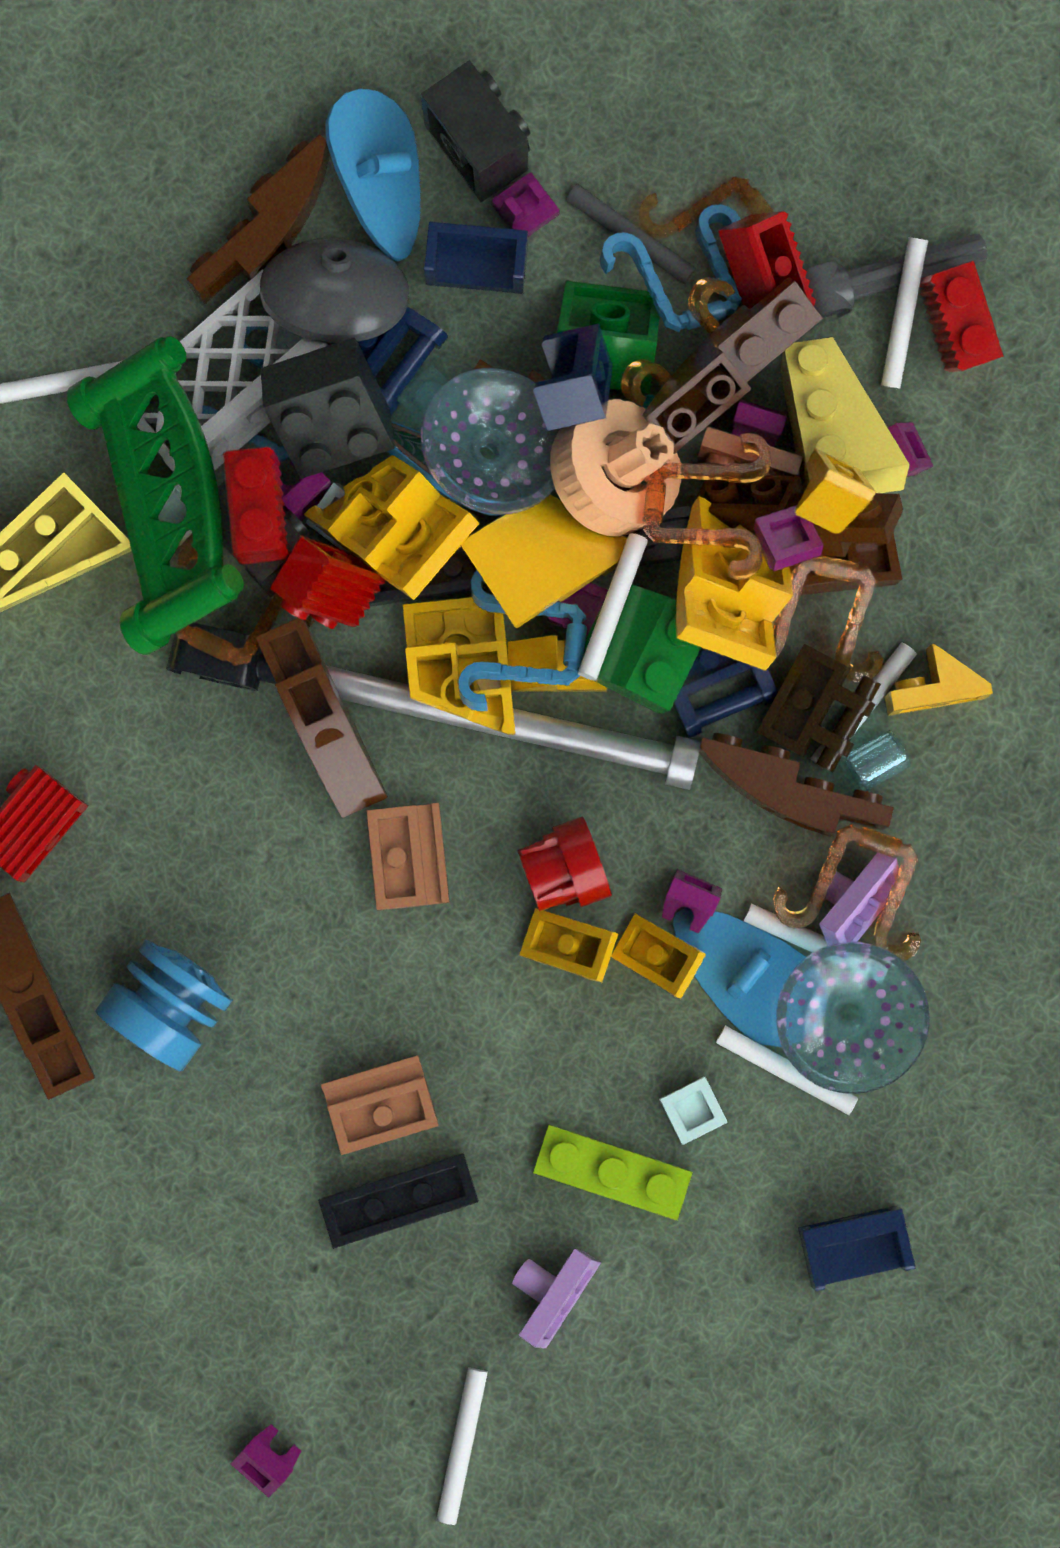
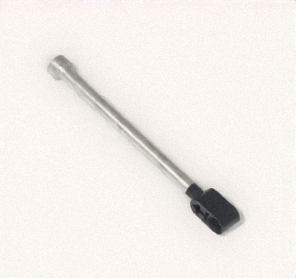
M192 623L174 634L166 666L168 671L181 674L184 671L199 675V679L251 691H258L260 681L276 684L254 636L199 623ZM327 666L342 700L667 774L666 785L688 790L691 788L701 741L676 736L674 745L514 708L516 734L507 735L411 699L409 684Z

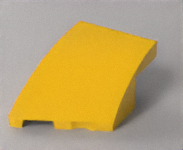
M394 455L374 466L365 476L356 478L343 487L345 495L323 510L314 505L304 514L314 525L345 550L413 600H415L480 524L467 510L441 495L418 470Z
M548 493L488 524L469 536L461 546L515 628H519L556 602L564 601L599 576H605L616 569L627 537L607 536L588 529L569 513L561 500Z
M698 496L691 508L679 568L676 603L677 638L766 671L776 659L772 622L793 597L790 566L776 571L769 569L761 551L760 541L757 540L754 534L742 525H738L734 530L709 512L712 503Z
M472 597L403 604L407 644L405 652L410 698L504 734L515 735L510 680L477 679L472 682L470 689L474 693L485 694L488 711L470 709L462 702L459 696L458 680L461 672L468 665L475 662H492L509 666L503 613L482 610L475 604Z

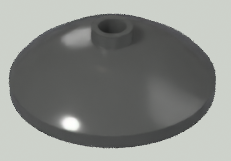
M318 238L297 243L271 259L261 275L260 297L263 307L269 316L280 326L296 335L328 343H338L355 337L357 342L387 332L402 319L408 306L409 285L401 268L376 248L349 239Z

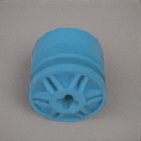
M145 940L139 951L155 967L151 971L135 961H130L126 967L142 984L136 992L124 985L114 983L95 1012L108 1025L136 1046L169 1067L183 1071L202 1045L196 1035L187 1027L189 1022L193 1019L205 1026L215 1027L218 1020L203 1008L202 1004L206 1000L215 1007L226 1011L233 1000L221 989L215 978L198 964L174 949L164 948L149 940Z

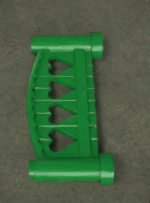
M172 336L156 339L97 378L85 377L67 391L68 407L74 418L88 429L96 430L100 427L103 429L143 596L142 601L122 612L120 628L129 646L143 655L151 654L168 644L170 635L235 600L244 588L240 572L233 565L223 564L222 517L214 466L197 415L184 389L177 380L176 372L186 362L187 356L183 345ZM158 395V411L164 417L161 430L156 433L137 430V425L151 399ZM168 439L170 441L169 456L175 461L173 474L168 478L148 475L150 465L163 442ZM179 484L182 490L180 501L186 506L184 520L178 524L160 521L159 514L175 486ZM191 530L193 534L192 547L197 551L198 555L196 565L190 570L170 566V560L185 533Z

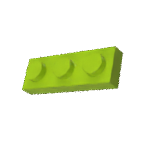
M548 1124L533 1171L534 1174L676 1221L678 1220L693 1173L692 1171Z

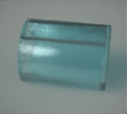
M890 730L850 752L848 757H845L848 769L863 791H870L911 767L905 749Z

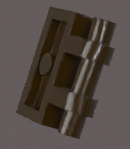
M804 644L757 732L803 757L813 740L819 742L825 747L816 764L834 772L842 756L848 757L854 743L850 741L864 715L869 717L876 704L872 700L881 684L863 675L855 692L842 687L851 668ZM836 700L846 705V708L834 731L831 732L822 727L821 724L832 703Z

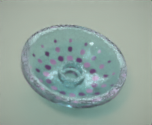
M475 369L464 372L449 380L438 390L429 403L421 427V446L424 459L429 471L440 487L461 504L489 514H512L536 506L555 489L550 470V454L554 439L561 428L547 431L534 395L535 382L523 375L504 369ZM480 448L490 449L495 458L487 459L483 457Z
M863 942L832 944L804 958L786 979L776 1008L777 1032L789 1061L800 1074L812 1083L839 1093L858 1094L871 1092L899 1079L918 1059L925 1045L929 1030L930 1015L927 997L923 986L913 970L901 958L889 950ZM847 1003H853L858 1006V1014L851 1020L843 1019L840 1016L842 1006Z

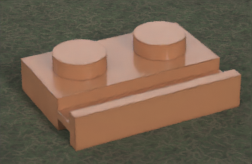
M707 427L697 460L705 462L713 469L726 473L797 476L803 456Z
M431 803L418 806L367 810L377 911L450 903L440 804Z
M419 1055L321 1084L341 1155L439 1126Z

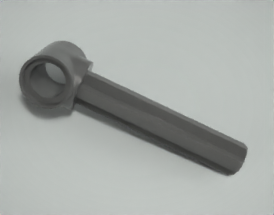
M976 233L928 247L926 249L921 278L966 262L974 261L975 264L984 262L987 259L985 240L980 234ZM905 254L850 271H846L842 265L838 266L837 262L821 263L805 269L807 271L805 278L810 280L808 287L813 289L811 297L816 299L815 309L822 318L834 314L837 315V318H841L852 311L855 299L899 287Z

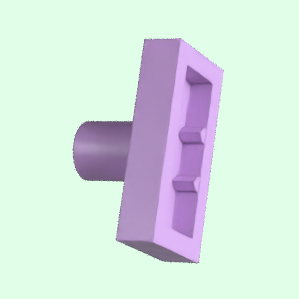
M880 849L855 881L832 868L825 870L819 877L815 887L816 894L834 904L833 908L820 922V927L829 949L837 954L840 951H844V954L841 956L845 957L903 886V877L895 857Z
M574 1249L557 1277H555L531 1259L525 1261L516 1273L512 1284L539 1302V1305L519 1336L536 1348H547L601 1262L584 1251Z

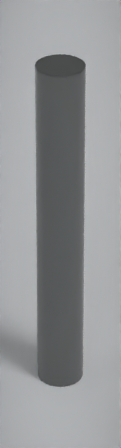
M576 184L568 194L566 200L613 234L625 232L639 238L644 244L651 261L683 284H686L696 270L690 263L580 185Z

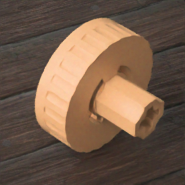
M621 399L608 400L605 419L561 428L554 439L550 454V470L553 484L565 508L582 525L594 532L607 536H624L634 533L663 517L672 508L675 499L678 497L682 478L680 458L677 452L674 454V443L668 439L664 428L646 421L642 416L646 410L644 407H640L630 401H622ZM605 473H606V475L610 478V480H611L613 483L617 484V485L620 486V487L631 488V489L628 490V491H623V490H621V489L615 487V486L609 481V479L605 476ZM643 480L647 483L644 486L641 484Z

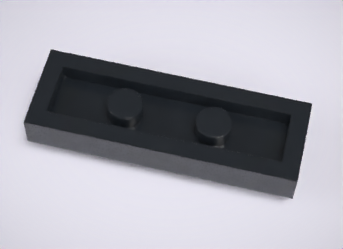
M460 1153L320 1198L318 1201L334 1249L478 1203L479 1199L465 1154Z

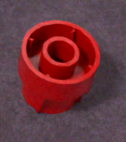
M583 816L553 826V832L542 836L543 840L517 850L539 912L562 904H566L567 907L579 903L580 907H584L612 897L600 857Z

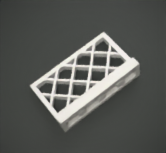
M263 270L180 341L186 351L187 358L199 359L196 380L178 382L184 391H194L192 407L199 423L203 424L201 427L210 451L214 471L224 463V452L239 450L270 423L263 408L261 375L253 382L239 381L242 359H264L263 367L329 346L326 342L303 337L291 349H276L279 327L282 326L276 323L270 316H248L250 302L260 294V280ZM222 326H236L233 348H211L213 334ZM247 326L268 327L266 349L244 348ZM210 359H231L228 381H207ZM205 391L227 392L225 406L216 414H202ZM160 411L158 413H144L137 427L141 431L156 433L149 423H157L156 432L160 431L164 423L163 414ZM164 441L158 452L164 458V462L174 472L175 461L169 456L170 449Z

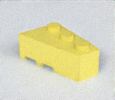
M834 338L793 343L782 352L780 370L796 455L803 456L799 473L804 491L812 478L805 465L814 448L860 469L876 493L904 490L910 464Z
M65 473L61 474L0 532V612L132 551L129 539Z

